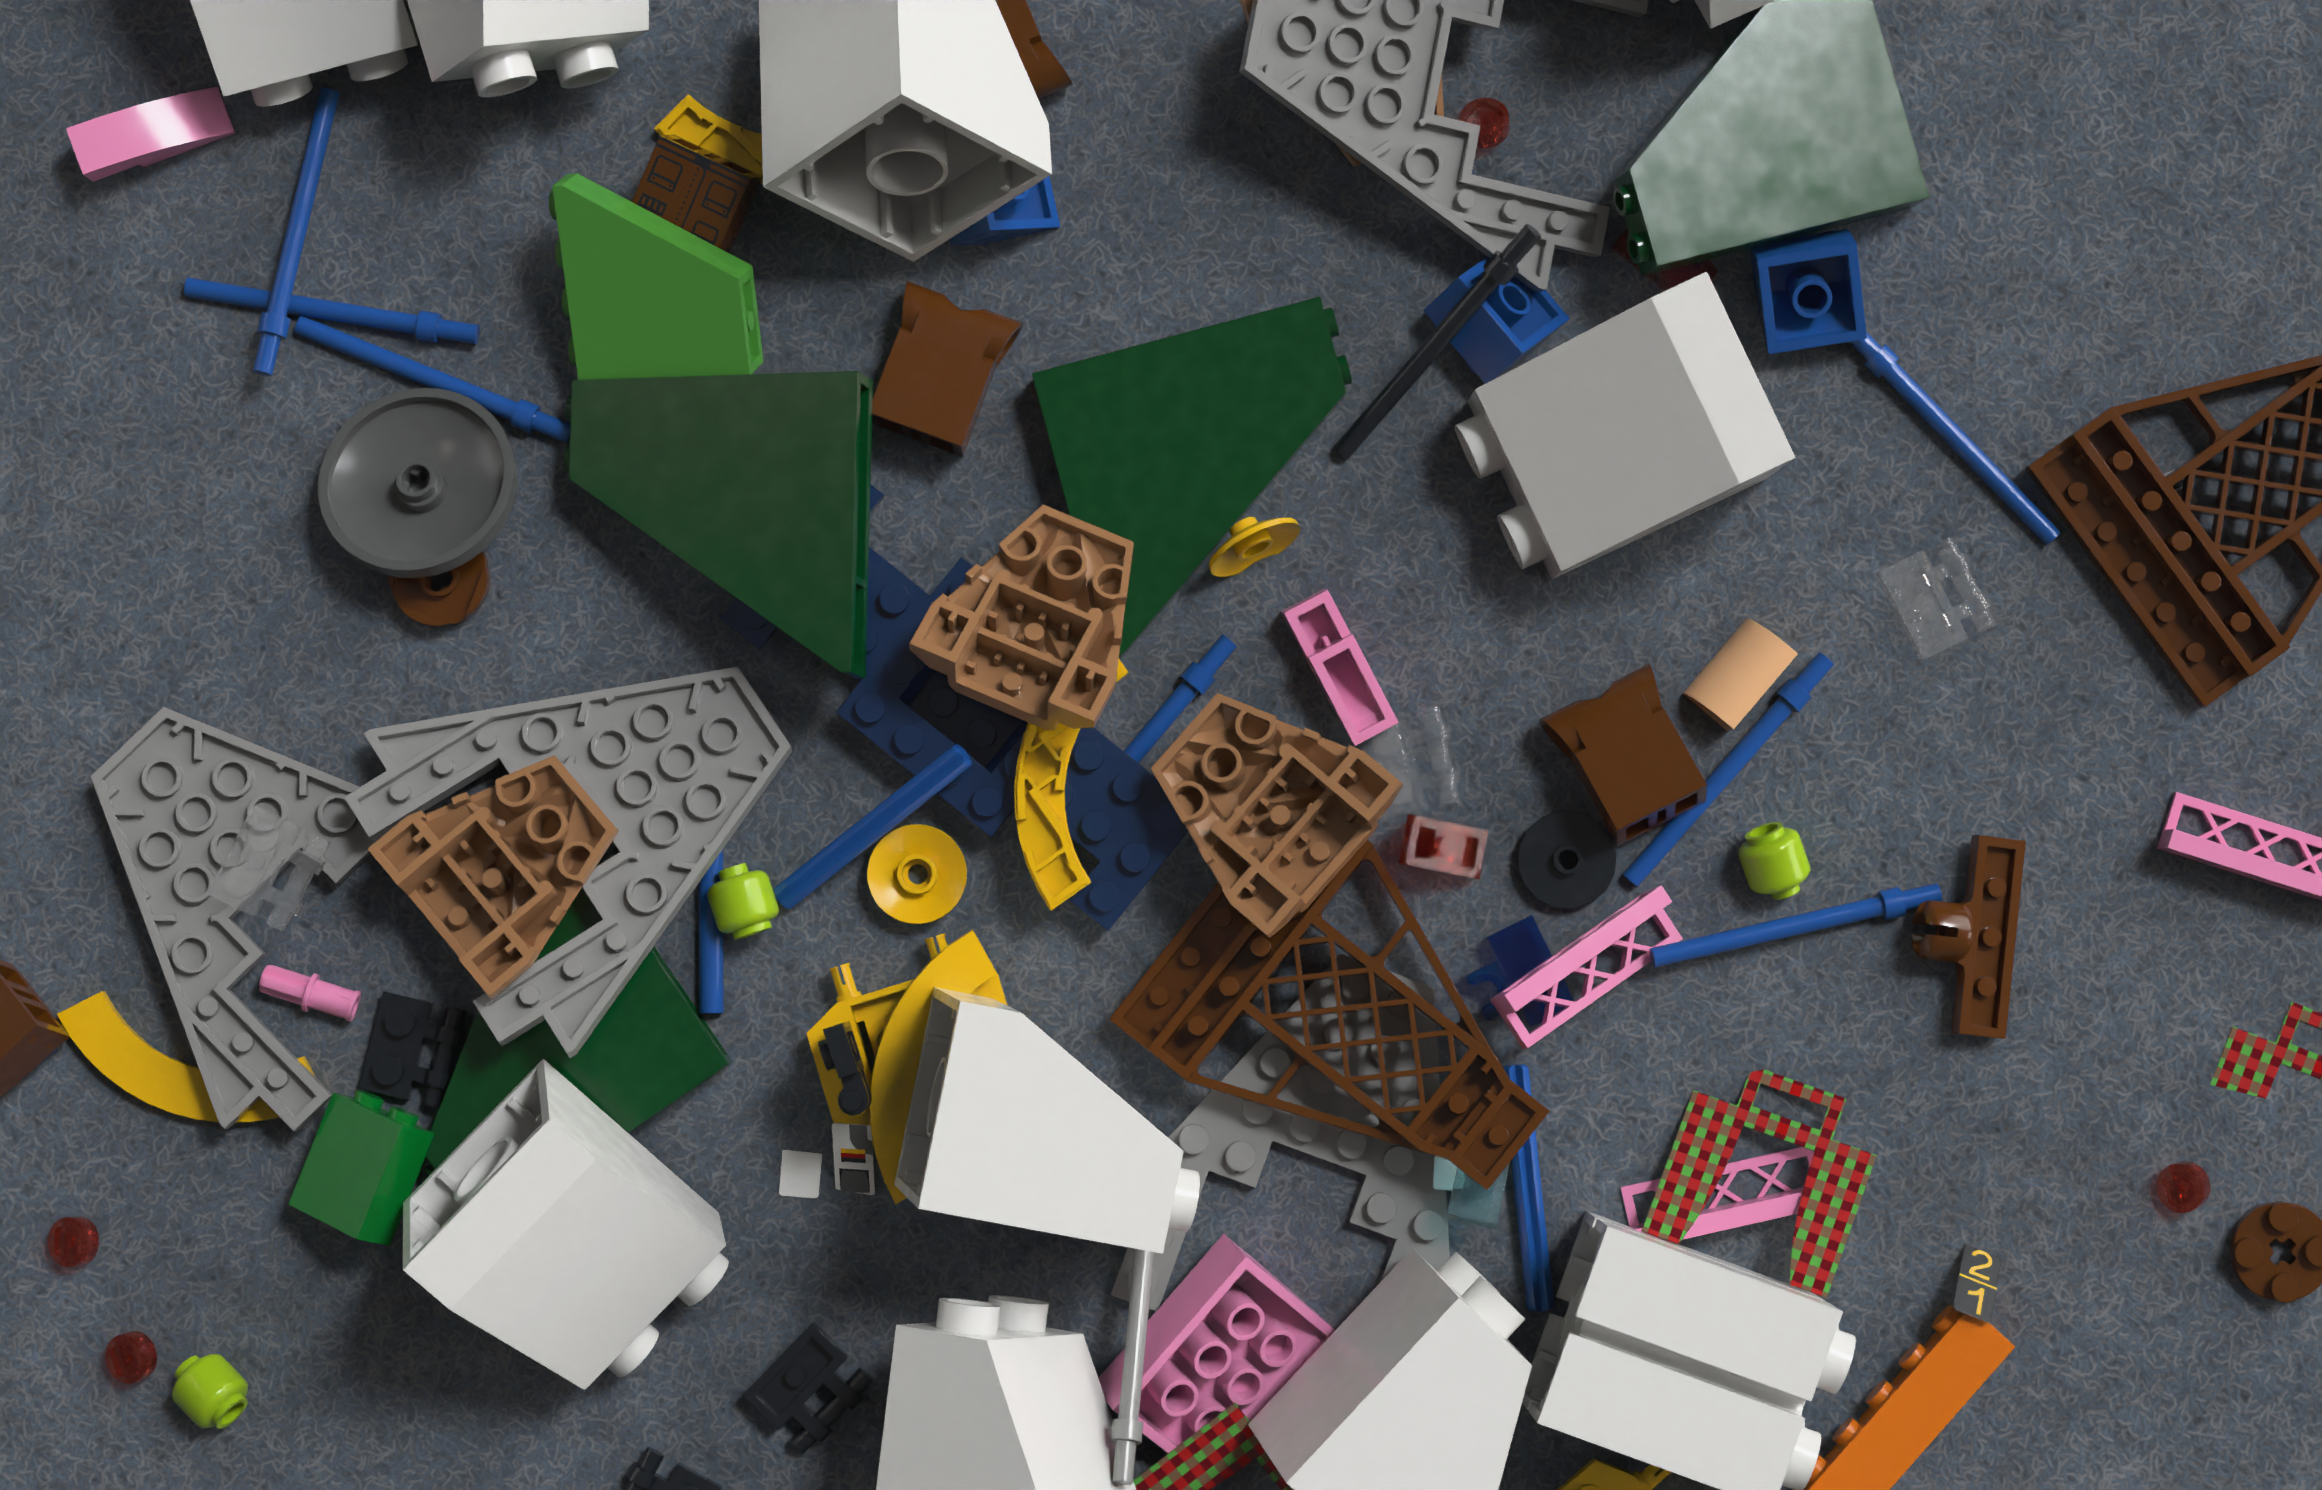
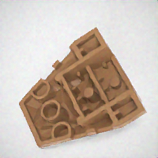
M1042 505L999 543V551L982 567L978 564L974 565L965 573L966 581L948 597L943 593L931 604L911 639L909 648L929 668L946 674L949 686L962 695L1045 730H1055L1059 723L1073 729L1094 728L1116 686L1134 542L1051 507Z
M1219 693L1211 699L1151 767L1152 772L1182 823L1185 824L1199 848V852L1222 887V891L1231 906L1268 938L1282 929L1297 912L1302 913L1310 906L1374 833L1378 826V819L1391 806L1403 787L1402 782L1365 751L1350 745L1348 747L1321 737L1320 733L1304 728L1303 730L1277 720L1275 715Z
M555 755L495 780V786L469 796L467 792L454 796L451 798L453 803L425 814L420 810L408 815L367 848L393 881L411 898L458 955V960L491 999L533 965L575 897L619 832Z

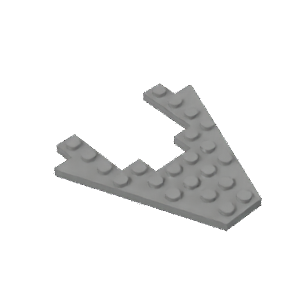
M1253 0L1239 72L1489 258L1496 250L1502 252L1525 224L1531 225L1540 233L1541 238L1518 263L1519 271L1514 277L1532 290L1542 292L1547 290L1554 248L1590 257L1601 256L1610 207L1472 175L1480 125L1434 115L1451 21L1494 31L1499 29L1504 0ZM1572 0L1636 17L1645 15L1648 6V0Z
M739 667L369 729L363 734L387 771L344 798L373 843L406 816L420 810L424 812L500 764L510 774L555 755L619 831L612 841L619 853L595 867L582 887L602 918V921L534 962L528 970L493 999L485 993L473 1000V1003L501 1047L546 1020L565 1052L571 1058L581 1049L792 753V748Z
M163 707L91 775V779L219 1123L224 1129H229L262 1098L293 1131L297 1132L331 1099L332 1094L230 990L266 956L265 952L232 919L303 851L338 885L371 855L367 848L375 842L372 843L344 798L358 789L359 786Z
M1340 953L1336 957L1338 971L1364 968L1349 956ZM1331 963L1323 972L1332 971ZM1391 972L1435 1007L1434 987ZM1368 974L1339 977L1342 1006L1372 1003ZM1374 976L1377 1002L1403 999ZM1333 978L1314 980L1304 991L1306 1010L1336 1007ZM1300 997L1284 1013L1301 1011ZM1408 1005L1378 1009L1381 1037L1411 1034ZM1414 1007L1417 1033L1437 1031L1436 1024ZM1372 1009L1343 1013L1346 1041L1376 1038ZM1337 1013L1307 1017L1311 1045L1341 1042ZM1302 1018L1277 1020L1275 1022L1305 1046ZM1267 1031L1220 1082L1268 1095L1294 1062L1295 1054ZM1437 1038L1418 1040L1421 1069L1439 1067ZM1412 1041L1382 1044L1386 1073L1415 1070ZM1377 1045L1347 1048L1350 1077L1380 1074ZM1341 1049L1313 1052L1345 1077ZM1310 1065L1302 1066L1278 1095L1280 1100L1370 1127H1376L1379 1124L1377 1117ZM1439 1073L1422 1075L1425 1104L1440 1087ZM1416 1076L1387 1079L1390 1108L1420 1105ZM1381 1080L1352 1083L1384 1108ZM1211 1090L1168 1136L1171 1141L1184 1151L1181 1168L1199 1172V1196L1209 1171L1256 1188L1272 1141L1364 1174L1365 1177L1349 1222L1395 1239L1380 1282L1412 1248L1437 1271L1450 1258L1446 1190H1435L1433 1188L1434 1156ZM1419 1112L1392 1115L1408 1127ZM1168 1229L1163 1254L1154 1252L1149 1302L1150 1310L1157 1311L1160 1307L1186 1232ZM1127 1247L1111 1295L1129 1302L1134 1248Z

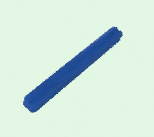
M953 745L778 884L773 891L779 903L785 909H791L971 767L972 759L960 745Z
M1513 1064L1504 1066L1503 1068L1509 1079L1532 1096L1527 1065ZM1534 1131L1511 1160L1526 1306L1529 1311L1540 1312L1553 1309L1554 1297L1536 1131Z

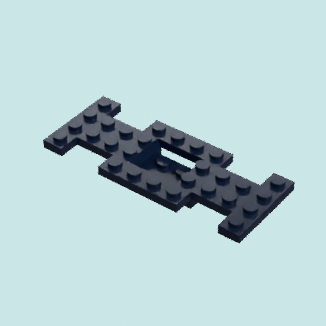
M871 484L870 515L885 497L883 493ZM869 547L866 679L860 681L836 712L915 776L953 745L958 744L963 747L972 759L971 767L937 794L990 837H993L1015 810L1014 785L1017 759L1028 722L956 692L949 686L946 674L929 668L909 648V643L931 604L943 593L948 597L966 581L965 573L973 566L961 557L933 593L929 595ZM738 598L731 603L720 617L722 621L758 650L764 647L778 629L777 626ZM1081 728L1073 746L1067 768L1065 811L1071 838L1099 859L1100 862L1088 876L1092 883L1077 892L1069 900L1109 931L1188 833V830L1153 774L1097 729Z

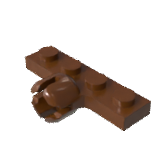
M1972 835L1966 894L1963 901L1960 903L1928 900L1921 903L1915 911L1912 924L1937 926L1936 935L1911 933L1914 953L1922 959L1951 962L1957 969L1951 1033L2006 1039L2026 845L2024 840Z

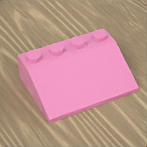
M1222 1234L1148 1320L1139 1421L1143 1422V1434L1164 1451L1170 1453L1234 1403L1251 1421L1334 1333L1335 1329L1225 1234ZM1125 1348L1098 1378L1107 1404L1118 1415Z

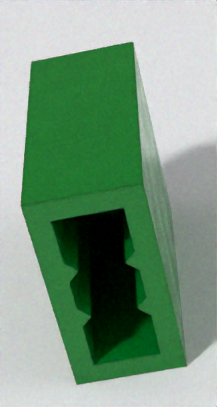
M356 1089L354 1097L333 1092L288 1205L357 1240L390 1246L403 1214V1202L412 1192L435 1133L417 1125L419 1116L394 1106H391L389 1111L382 1108L385 1100L374 1094Z

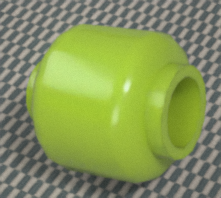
M1780 822L1766 823L1747 832L1745 835L1746 841L1740 846L1738 855L1750 889L1758 894H1771L1774 900L1785 899L1800 891L1799 884L1808 877L1811 871L1799 833L1794 829L1783 827Z
M746 863L719 871L720 881L711 885L707 891V898L719 931L726 934L732 933L734 940H739L771 929L770 921L778 915L779 906L767 873L761 870L749 871Z
M208 1354L201 1358L197 1355L191 1356L175 1372L177 1381L172 1389V1399L201 1428L216 1426L218 1429L230 1425L242 1414L248 1404V1400L245 1398L248 1392L247 1381L219 1354Z

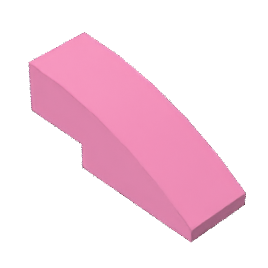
M219 87L158 99L66 128L82 174L92 182L137 165L146 167L235 134Z
M1322 589L1281 611L1319 685L1354 746L1399 723L1355 637L1350 633L1327 589Z

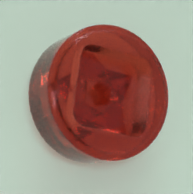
M1488 97L1478 98L1469 102L1461 111L1460 121L1480 125L1477 148L1495 147L1508 136L1510 131L1509 113L1502 102Z
M2180 1161L2167 1166L2161 1171L2157 1179L2156 1189L2158 1197L2164 1206L2177 1213H2187L2205 1204L2210 1195L2211 1185L2208 1175L2199 1165L2190 1161Z
M82 1216L64 1217L53 1224L48 1235V1250L52 1259L57 1264L63 1267L84 1266L90 1263L96 1256L99 1248V1235L95 1225L89 1219Z
M129 1331L110 1340L105 1351V1361L109 1372L116 1380L125 1384H131L149 1377L154 1372L157 1364V1352L153 1342L147 1335L139 1331Z

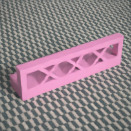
M2174 792L2157 849L2322 901V873L2316 864V861L2322 858V851L2312 856L2307 845L2322 849L2321 837ZM2183 805L2201 811L2211 830L2199 836L2176 830ZM2212 815L2228 819V821L2217 826ZM2236 823L2247 825L2258 845L2247 851L2229 847L2221 831ZM2259 830L2275 834V836L2265 841ZM2214 835L2217 842L2207 840V838ZM2284 838L2294 840L2305 860L2294 866L2277 862L2268 846ZM2262 851L2264 857L2255 855V853ZM2309 866L2312 873L2302 870V868Z
M1662 885L1644 891L1490 999L1522 1049H1527L1651 962L1650 948L1679 942L1683 939L1663 909L1672 903V900ZM1650 917L1654 919L1665 936L1664 939L1652 947L1634 943L1636 927ZM1623 936H1625L1624 941L1619 940L1620 938H1622ZM1609 946L1623 949L1620 969L1614 974L1595 970L1597 955ZM1632 951L1642 953L1631 961ZM1586 963V968L1580 967ZM1570 973L1584 976L1580 998L1575 1001L1556 998L1558 982ZM1594 978L1604 980L1592 988ZM1548 990L1547 996L1541 995L1543 992ZM1532 1000L1545 1003L1542 1024L1529 1033L1515 1012ZM1555 1005L1565 1007L1553 1016Z
M1797 1147L1728 1163L1722 1174H1729L1722 1186L1717 1184L1715 1189L1719 1191L1708 1209L1702 1210L1683 1239L1798 1214L1804 1187L1791 1189L1775 1178L1787 1160L1806 1156L1810 1167L1815 1151L1804 1147ZM1777 1163L1771 1175L1758 1168ZM1751 1169L1767 1179L1756 1198L1743 1200L1727 1190L1738 1171ZM1661 1178L1620 1187L1628 1224L1634 1230L1642 1232L1644 1223L1639 1224L1633 1195L1649 1191L1656 1192ZM1772 1183L1784 1190V1192L1765 1196ZM1724 1194L1736 1201L1717 1206Z

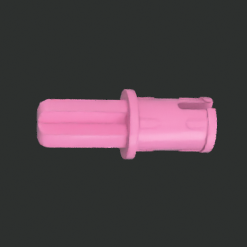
M267 965L259 981V990L262 993L301 1005V1011L308 1012L312 1008L343 1018L348 1022L354 1019L361 998V991L350 990L320 980V974L313 973L309 977L275 965Z

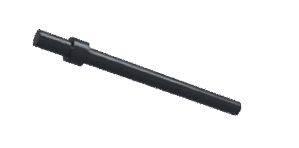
M1525 224L1502 252L1496 250L1483 265L1485 272L1334 445V449L1342 457L1349 459L1498 286L1500 284L1506 286L1519 271L1518 263L1541 238L1540 233L1535 228Z

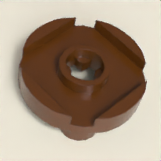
M480 552L463 565L447 571V574L453 577L452 582L449 586L443 585L440 591L432 590L433 581L426 577L399 578L388 576V580L395 600L408 617L424 625L446 627L465 622L480 609L488 595L491 576L487 557L483 552Z
M2276 1201L2258 1204L2242 1215L2232 1231L2230 1253L2233 1270L2247 1289L2263 1298L2288 1303L2311 1294L2322 1284V1220L2315 1213L2296 1203ZM2274 1239L2282 1243L2287 1239L2291 1241L2292 1246L2289 1251L2293 1256L2288 1262L2279 1260L2274 1264L2270 1260L2274 1251L2269 1245Z

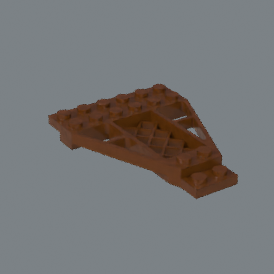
M2322 355L2112 406L2025 467L2026 471L2200 708L2206 707L2240 681L2251 677L2290 648V642L2322 593V565L2300 535L2301 528L2322 514V490L2300 487L2304 460L2322 463L2321 454L2305 452L2309 426L2322 428V419L2310 417L2314 391L2322 392V384L2316 383L2322 378ZM2284 375H2289L2294 380L2291 386L2230 430H2224L2218 425L2199 398V396ZM2303 392L2300 416L2276 412ZM2184 401L2209 435V443L2200 452L2164 476L2121 416ZM2264 420L2260 444L2236 441ZM2274 420L2299 424L2295 450L2270 446ZM2224 449L2220 473L2195 470ZM2234 449L2259 453L2255 479L2230 475ZM2269 455L2293 458L2290 485L2265 481ZM2184 478L2180 498L2172 486ZM2194 478L2219 482L2215 508L2190 504ZM2229 483L2254 487L2250 514L2225 510ZM2264 489L2288 493L2284 519L2260 516ZM2298 495L2320 498L2295 516ZM2192 513L2214 516L2211 537L2208 536ZM2224 518L2248 522L2245 548L2220 545ZM2258 524L2280 527L2255 545ZM2286 542L2314 579L2279 633L2238 577V574L2279 544ZM2222 553L2238 555L2240 557L2229 564Z
M1368 840L1310 906L1302 913L1297 912L1282 929L1270 938L1231 906L1218 882L1109 1019L1188 1083L1448 1160L1486 1191H1488L1550 1112L1509 1079L1374 848V844ZM1363 862H1370L1405 921L1383 950L1373 957L1366 954L1322 918L1325 909ZM1311 927L1325 936L1302 939ZM1407 932L1413 934L1460 1016L1458 1024H1455L1384 967L1385 960ZM1329 943L1332 971L1302 975L1299 947ZM1335 945L1364 968L1338 971ZM1294 950L1297 975L1271 978ZM1368 974L1372 1003L1342 1006L1339 977ZM1374 976L1403 999L1377 1002ZM1333 978L1336 1007L1306 1010L1303 982ZM1298 982L1301 1011L1271 1014L1268 986ZM1262 989L1266 1015L1251 1004ZM1408 1005L1411 1034L1381 1037L1378 1009ZM1414 1007L1443 1030L1417 1033ZM1372 1009L1376 1038L1346 1041L1343 1013ZM1337 1013L1341 1042L1311 1045L1307 1017ZM1243 1016L1252 1018L1295 1054L1294 1062L1268 1095L1203 1077L1199 1074V1068L1236 1021ZM1302 1018L1305 1046L1274 1021ZM1447 1037L1451 1065L1421 1069L1418 1040ZM1454 1039L1468 1049L1458 1064L1456 1062ZM1412 1041L1415 1070L1386 1073L1382 1044ZM1377 1045L1380 1074L1350 1077L1347 1048ZM1341 1049L1345 1077L1313 1052ZM1310 1065L1377 1117L1379 1124L1376 1127H1370L1280 1100L1278 1095L1302 1066ZM1451 1072L1425 1104L1422 1075ZM1416 1076L1420 1105L1390 1108L1387 1079ZM1381 1080L1384 1108L1352 1083ZM1419 1112L1408 1127L1392 1115Z

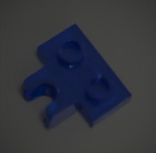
M1527 916L1486 936L1497 960H1493L1465 974L1464 979L1471 985L1491 981L1497 987L1498 994L1552 956L1533 916ZM1564 979L1558 982L1556 998L1574 1001ZM1548 990L1543 992L1541 995L1547 996ZM1532 1000L1521 1008L1529 1026L1532 1027L1543 1021L1545 1003ZM1493 1003L1485 1005L1481 1011L1485 1020H1490L1500 1015ZM1555 1005L1553 1016L1565 1007Z

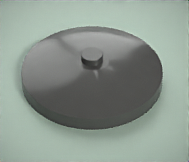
M438 388L403 390L386 395L365 406L354 414L337 432L324 455L318 478L319 505L326 526L335 540L350 557L364 567L384 575L399 578H421L438 575L457 568L473 559L502 530L516 499L518 488L517 461L512 445L498 421L476 401L462 394Z

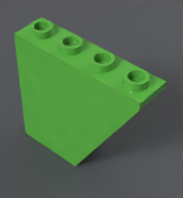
M578 173L567 174L552 185V190L549 194V211L552 219L557 220L559 239L555 246V257L558 267L563 268L566 287L562 292V308L565 316L570 317L572 335L568 343V353L571 363L576 365L578 380L753 374L764 360L752 265Z

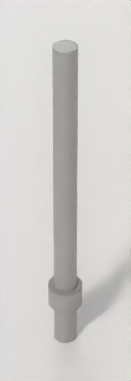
M1134 1249L1119 1416L1118 1419L1113 1420L1111 1441L1116 1443L1112 1482L1122 1485L1133 1484L1136 1445L1142 1444L1143 1422L1139 1421L1154 1252Z

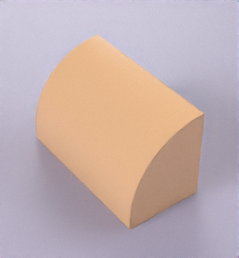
M1746 618L1683 694L1727 732L1734 730L1798 653L1771 631L1757 622Z

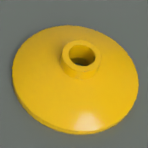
M1255 517L1242 519L1230 528L1229 532L1232 537L1219 547L1210 559L1208 567L1211 573L1218 577L1239 574L1258 560L1279 554L1285 550L1299 535L1300 526L1297 520L1293 518H1273L1258 522Z
M913 824L897 828L879 841L869 859L867 879L875 902L885 913L905 923L923 924L940 919L957 905L965 890L967 867L961 849L949 835L932 826ZM914 865H923L927 869V879L921 884H915L909 879V870Z

